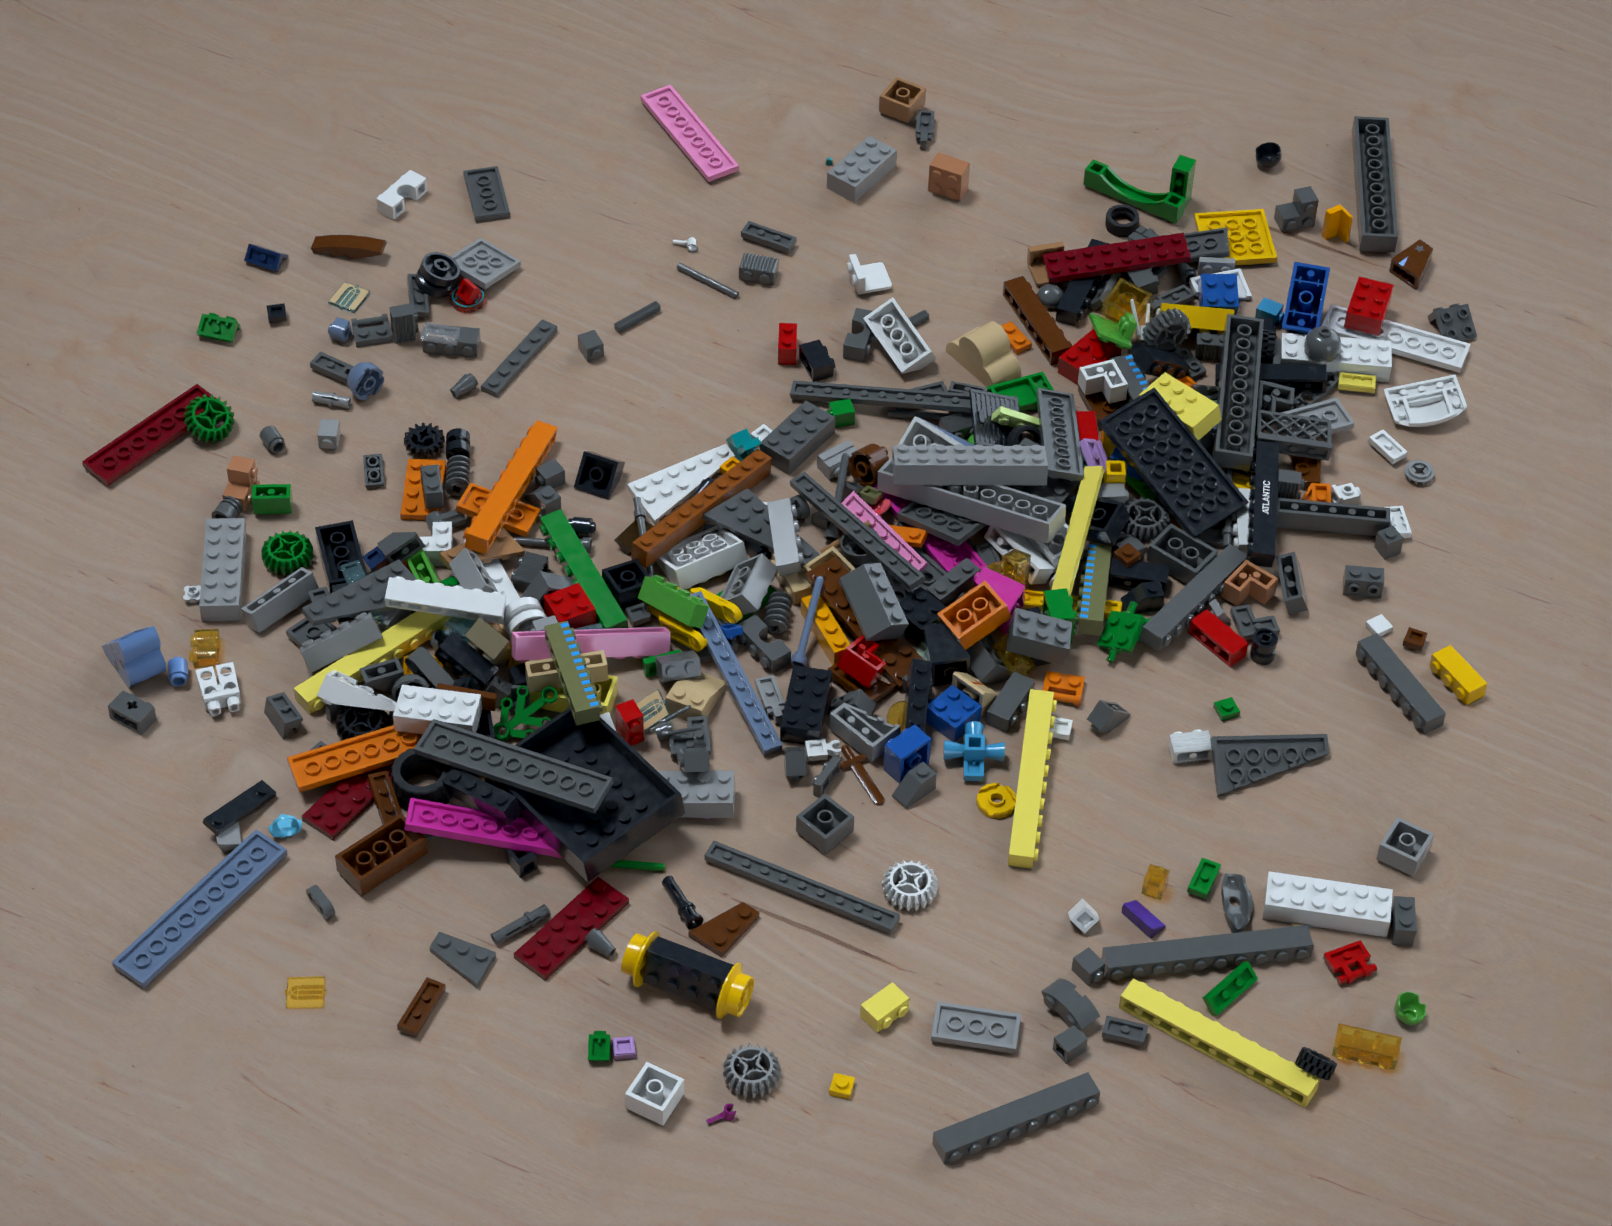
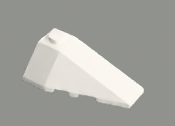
M337 670L326 674L317 696L321 697L322 702L329 705L333 703L394 711L397 703L382 694H377L376 696L373 694L372 688L362 685L358 686L356 679Z

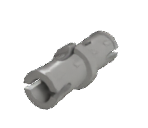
M314 390L312 402L328 404L329 407L339 406L349 409L351 397L336 395L334 392L329 394Z

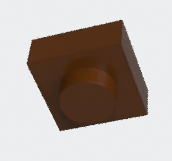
M1127 543L1114 551V557L1127 568L1141 559V553L1130 543Z
M1409 627L1402 646L1422 651L1428 633Z

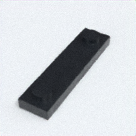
M261 780L205 817L203 824L218 836L276 796V791Z

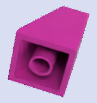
M983 567L981 572L976 573L973 579L975 583L974 588L983 581H986L1005 602L1011 617L1015 608H1023L1025 585L986 567ZM1011 619L998 627L1005 635L1008 632Z

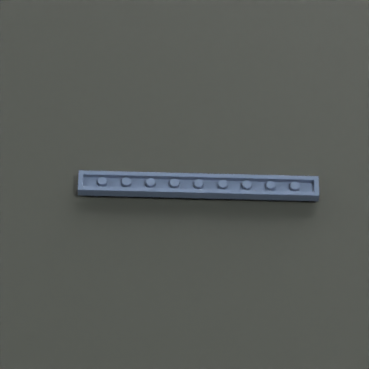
M701 591L690 594V596L702 598L703 603L708 605ZM709 607L702 628L696 627L697 630L707 639L708 644L706 647L763 755L782 749L783 744Z

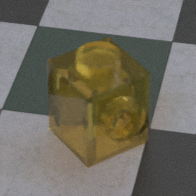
M1150 864L1143 880L1141 894L1161 900L1168 885L1170 870Z

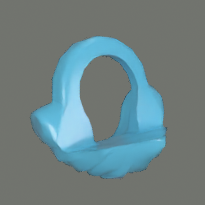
M280 814L268 829L273 837H292L301 830L302 820L296 819L295 816Z

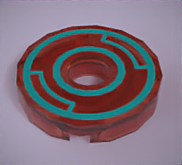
M460 285L453 288L450 292V303L460 312H475V309H481L486 303V293L478 285L476 286L481 293L478 298L474 299L472 304L465 303L456 294Z

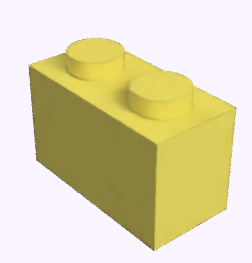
M892 982L861 1004L860 1017L878 1033L883 1028H888L897 1018L907 1014L910 998Z

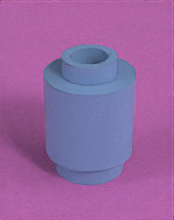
M174 657L168 661V679L173 686H184L189 678L188 662L182 657Z

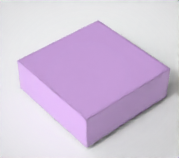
M633 1036L612 1038L614 1060L636 1058Z

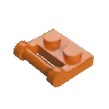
M1046 671L1042 691L1054 692L1053 700L1074 703V706H1080L1085 677Z

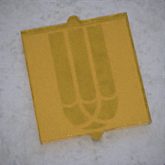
M325 976L288 977L287 990H285V995L287 996L286 1008H324V995L327 993L325 989Z

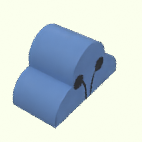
M155 626L136 630L102 645L107 658L116 667L120 677L128 687L166 671V663L160 650L161 643Z

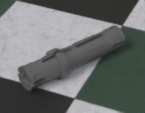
M543 904L531 912H525L521 918L491 933L490 936L495 945H499L528 927L533 928L537 922L551 916L550 910Z

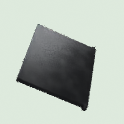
M970 389L974 445L1007 446V439L1013 427L991 421V416L1000 406L1019 412L1017 396L1011 397ZM1022 434L1018 437L1017 445L1022 442Z

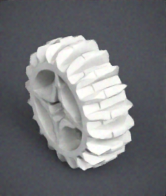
M903 859L901 864L895 862L894 867L889 866L888 872H885L882 880L883 893L886 895L887 901H891L892 906L899 905L900 910L905 907L908 911L911 908L917 911L919 906L925 908L926 904H931L938 890L937 877L934 875L933 869H928L927 864L922 866L920 861L914 863L912 859L909 863H906ZM921 886H926L923 890H920Z

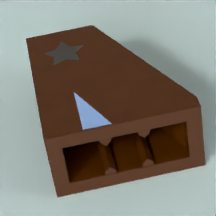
M1418 240L1391 259L1389 272L1414 290H1417L1431 262L1433 248L1422 240Z

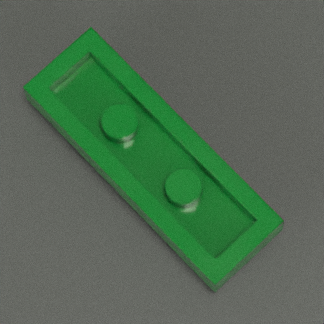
M1242 962L1202 997L1211 1015H1218L1257 981L1258 977L1249 962Z

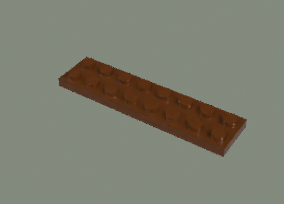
M834 556L805 573L804 578L814 588L816 578L818 576L823 577L820 597L854 638L858 639L863 633L839 582L840 577L846 575L849 571L837 556ZM903 635L899 639L874 641L879 644L874 655L886 663L883 672L891 682L897 684L898 690L902 689V678L907 675L912 659L923 660V658Z

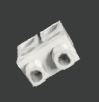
M233 662L215 665L219 684H217L213 666L195 670L205 710L209 711L211 716L221 714V708L228 707L231 712L240 710V691ZM224 669L231 670L229 673L221 674V671ZM205 673L212 675L211 677L201 678Z

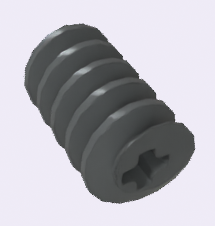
M452 456L447 461L445 490L453 497H462L469 486L471 462L466 456Z
M773 592L768 597L764 623L768 626V632L780 635L787 631L792 602L790 601V596L785 592Z

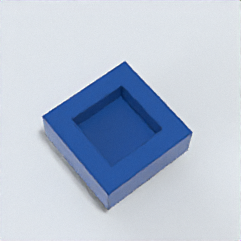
M728 623L719 625L726 639H735L737 635L743 634V627L738 624Z

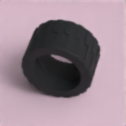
M414 748L401 753L394 760V764L391 767L392 785L399 806L408 811L410 798L448 804L452 797L448 795L442 780L452 769V766L417 755L414 752ZM419 774H430L439 778L436 782L427 786H414L406 782L411 777Z

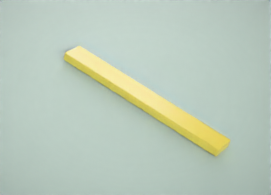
M1086 466L1084 468V478L1079 486L1051 590L1067 588L1068 594L1071 596L1105 470L1103 466Z

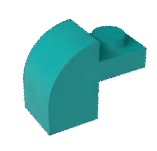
M747 428L730 435L726 439L731 451L740 462L761 445L758 437L755 439L751 438Z

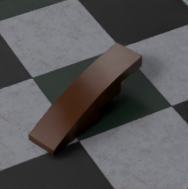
M325 235L315 237L311 250L314 254L330 252L332 257L348 254L350 259L382 255L387 242L386 240L365 236Z

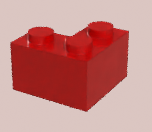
M862 635L845 648L837 666L844 673L855 678L861 685L869 688L878 680L886 663L874 655L879 644L874 641H866L864 635Z

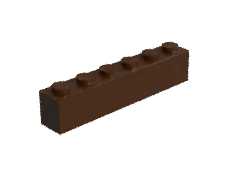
M1024 276L1004 281L1003 296L1049 364H1057L1059 357L1072 347L1071 342L1067 341L1062 329L1058 328L1055 319L1050 316L1047 307L1041 303L1038 294H1035L1031 284L1026 281Z

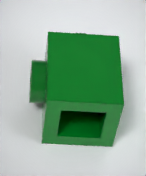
M851 399L829 402V410H826V412L835 417V428L855 425V410Z

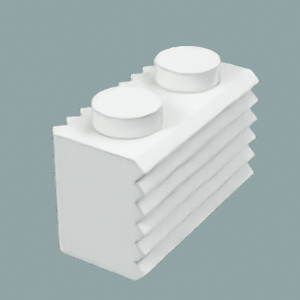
M1197 729L1187 733L1178 731L1169 734L1168 748L1173 764L1211 760L1212 750L1209 730L1202 731Z

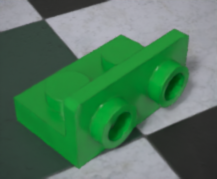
M202 313L196 334L200 337L233 343L236 330H240L241 326L237 319L226 316V318H222L215 313H209V315Z

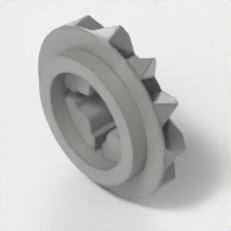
M1422 460L1410 461L1404 469L1405 477H1408L1409 481H1415V484L1421 482L1424 485L1425 482H1431V479L1434 478V468L1428 462Z

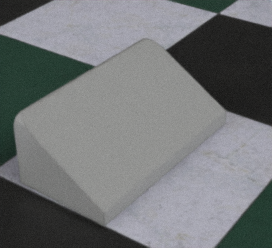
M239 821L216 836L217 844L223 853L235 849L242 843Z

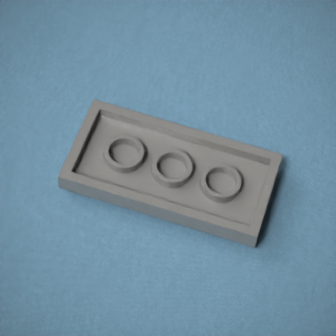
M1337 397L1282 412L1331 420V434L1352 429L1355 424ZM1280 420L1285 426L1289 424L1287 420ZM1298 423L1303 429L1308 426L1305 423ZM1317 426L1321 431L1326 429V426ZM1295 427L1289 429L1294 434L1299 432ZM1312 429L1307 431L1312 437L1317 435ZM1285 432L1281 433L1282 436H1288ZM1301 435V436L1298 437V438L1307 439L1304 435Z
M937 1001L931 1041L1015 1054L1021 1014Z

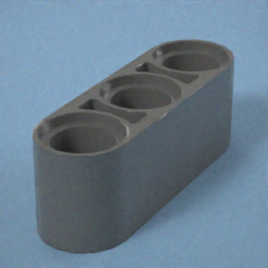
M418 647L405 658L407 667L413 674L423 677L429 683L430 688L436 689L438 683L454 686L455 681L425 648Z

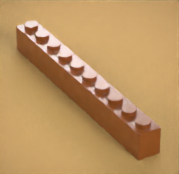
M759 449L755 450L632 543L631 559L637 558L640 564L647 568L707 522L703 520L704 513L747 488L750 490L769 476L772 458Z

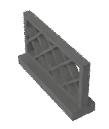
M1257 410L1256 442L1279 443V454L1329 461L1332 451L1331 420ZM1261 417H1267L1271 421L1266 423ZM1280 420H1287L1289 424L1285 426ZM1298 423H1305L1308 426L1303 429ZM1276 424L1280 429L1275 431L1270 426ZM1317 426H1326V429L1321 431ZM1295 427L1299 432L1294 434L1289 429ZM1266 429L1270 434L1261 433V431ZM1312 429L1317 435L1312 437L1307 431ZM1285 432L1288 436H1282L1279 434ZM1301 435H1304L1307 439L1298 438V437L1301 436ZM1321 437L1326 442L1317 441V439Z

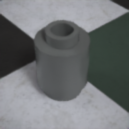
M266 426L262 429L260 439L268 450L273 453L282 451L285 447V440L276 427Z

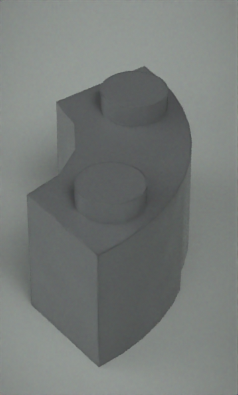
M1059 978L1041 991L1044 1003L1050 1010L1058 1013L1068 1027L1074 1025L1078 1030H1082L1098 1019L1100 1015L1086 995L1082 997L1075 990L1076 986L1073 983Z

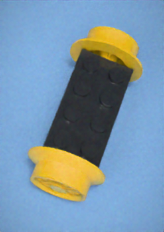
M657 931L652 932L648 937L636 933L625 950L621 964L622 973L633 977L634 987L639 988L643 983L714 1009L716 1010L717 1019L724 1018L727 1013L740 1017L748 1006L755 983L754 977L743 973L741 963L738 962L733 965L660 937V933Z

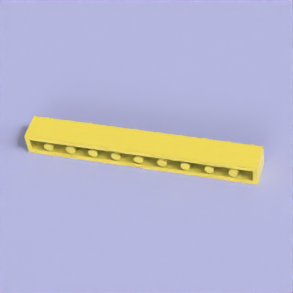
M416 611L384 631L382 638L344 656L294 688L295 699L309 714H312L326 705L317 694L327 673L337 670L356 679L358 685L364 681L359 668L394 658L399 660L408 652L417 649L421 644L430 640L434 631L446 630L464 618Z
M1030 689L1008 866L1032 869L1033 861L1038 859L1039 849H1035V844L1040 843L1041 832H1037V827H1042L1043 815H1039V810H1044L1045 798H1041V794H1046L1047 782L1043 781V777H1048L1049 765H1045V761H1050L1051 749H1048L1047 745H1052L1053 733L1049 732V729L1054 728L1055 716H1051L1052 712H1056L1057 700H1053L1054 692Z
M1133 978L1120 996V1009L1306 1108L1318 1090L1320 1078L1316 1075L1314 1076L1306 1072L1294 1062L1287 1061L1275 1052L1269 1051L1259 1046L1258 1043L1242 1037L1239 1033L1227 1029L1219 1022L1212 1021L1200 1012L1194 1011L1183 1003L1167 997L1164 993L1150 988L1144 982H1139Z

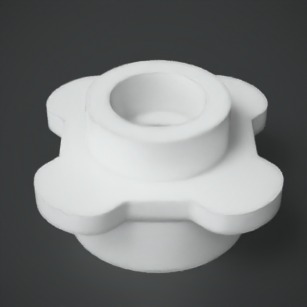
M185 586L183 600L191 604L198 603L200 601L201 586Z

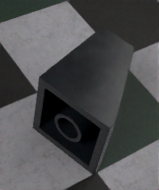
M944 623L925 625L924 646L927 661H932L930 679L933 682V686L952 684L954 672H963L971 675L970 654Z

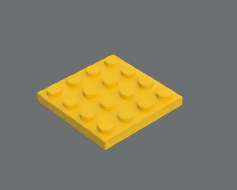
M1264 209L1194 213L1197 232L1220 228L1228 229L1230 257L1224 258H1235V265L1277 263V254Z

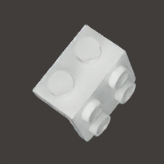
M856 254L849 255V262L846 263L847 272L850 273L852 285L855 286L858 295L892 288V283L882 262L860 266Z

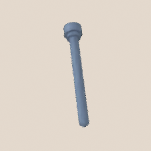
M818 576L815 580L798 651H795L791 658V663L796 666L805 667L808 658L805 651L823 584L822 576Z

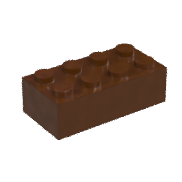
M402 813L335 855L337 871L361 896L428 853L427 838L422 833L404 830L406 817Z

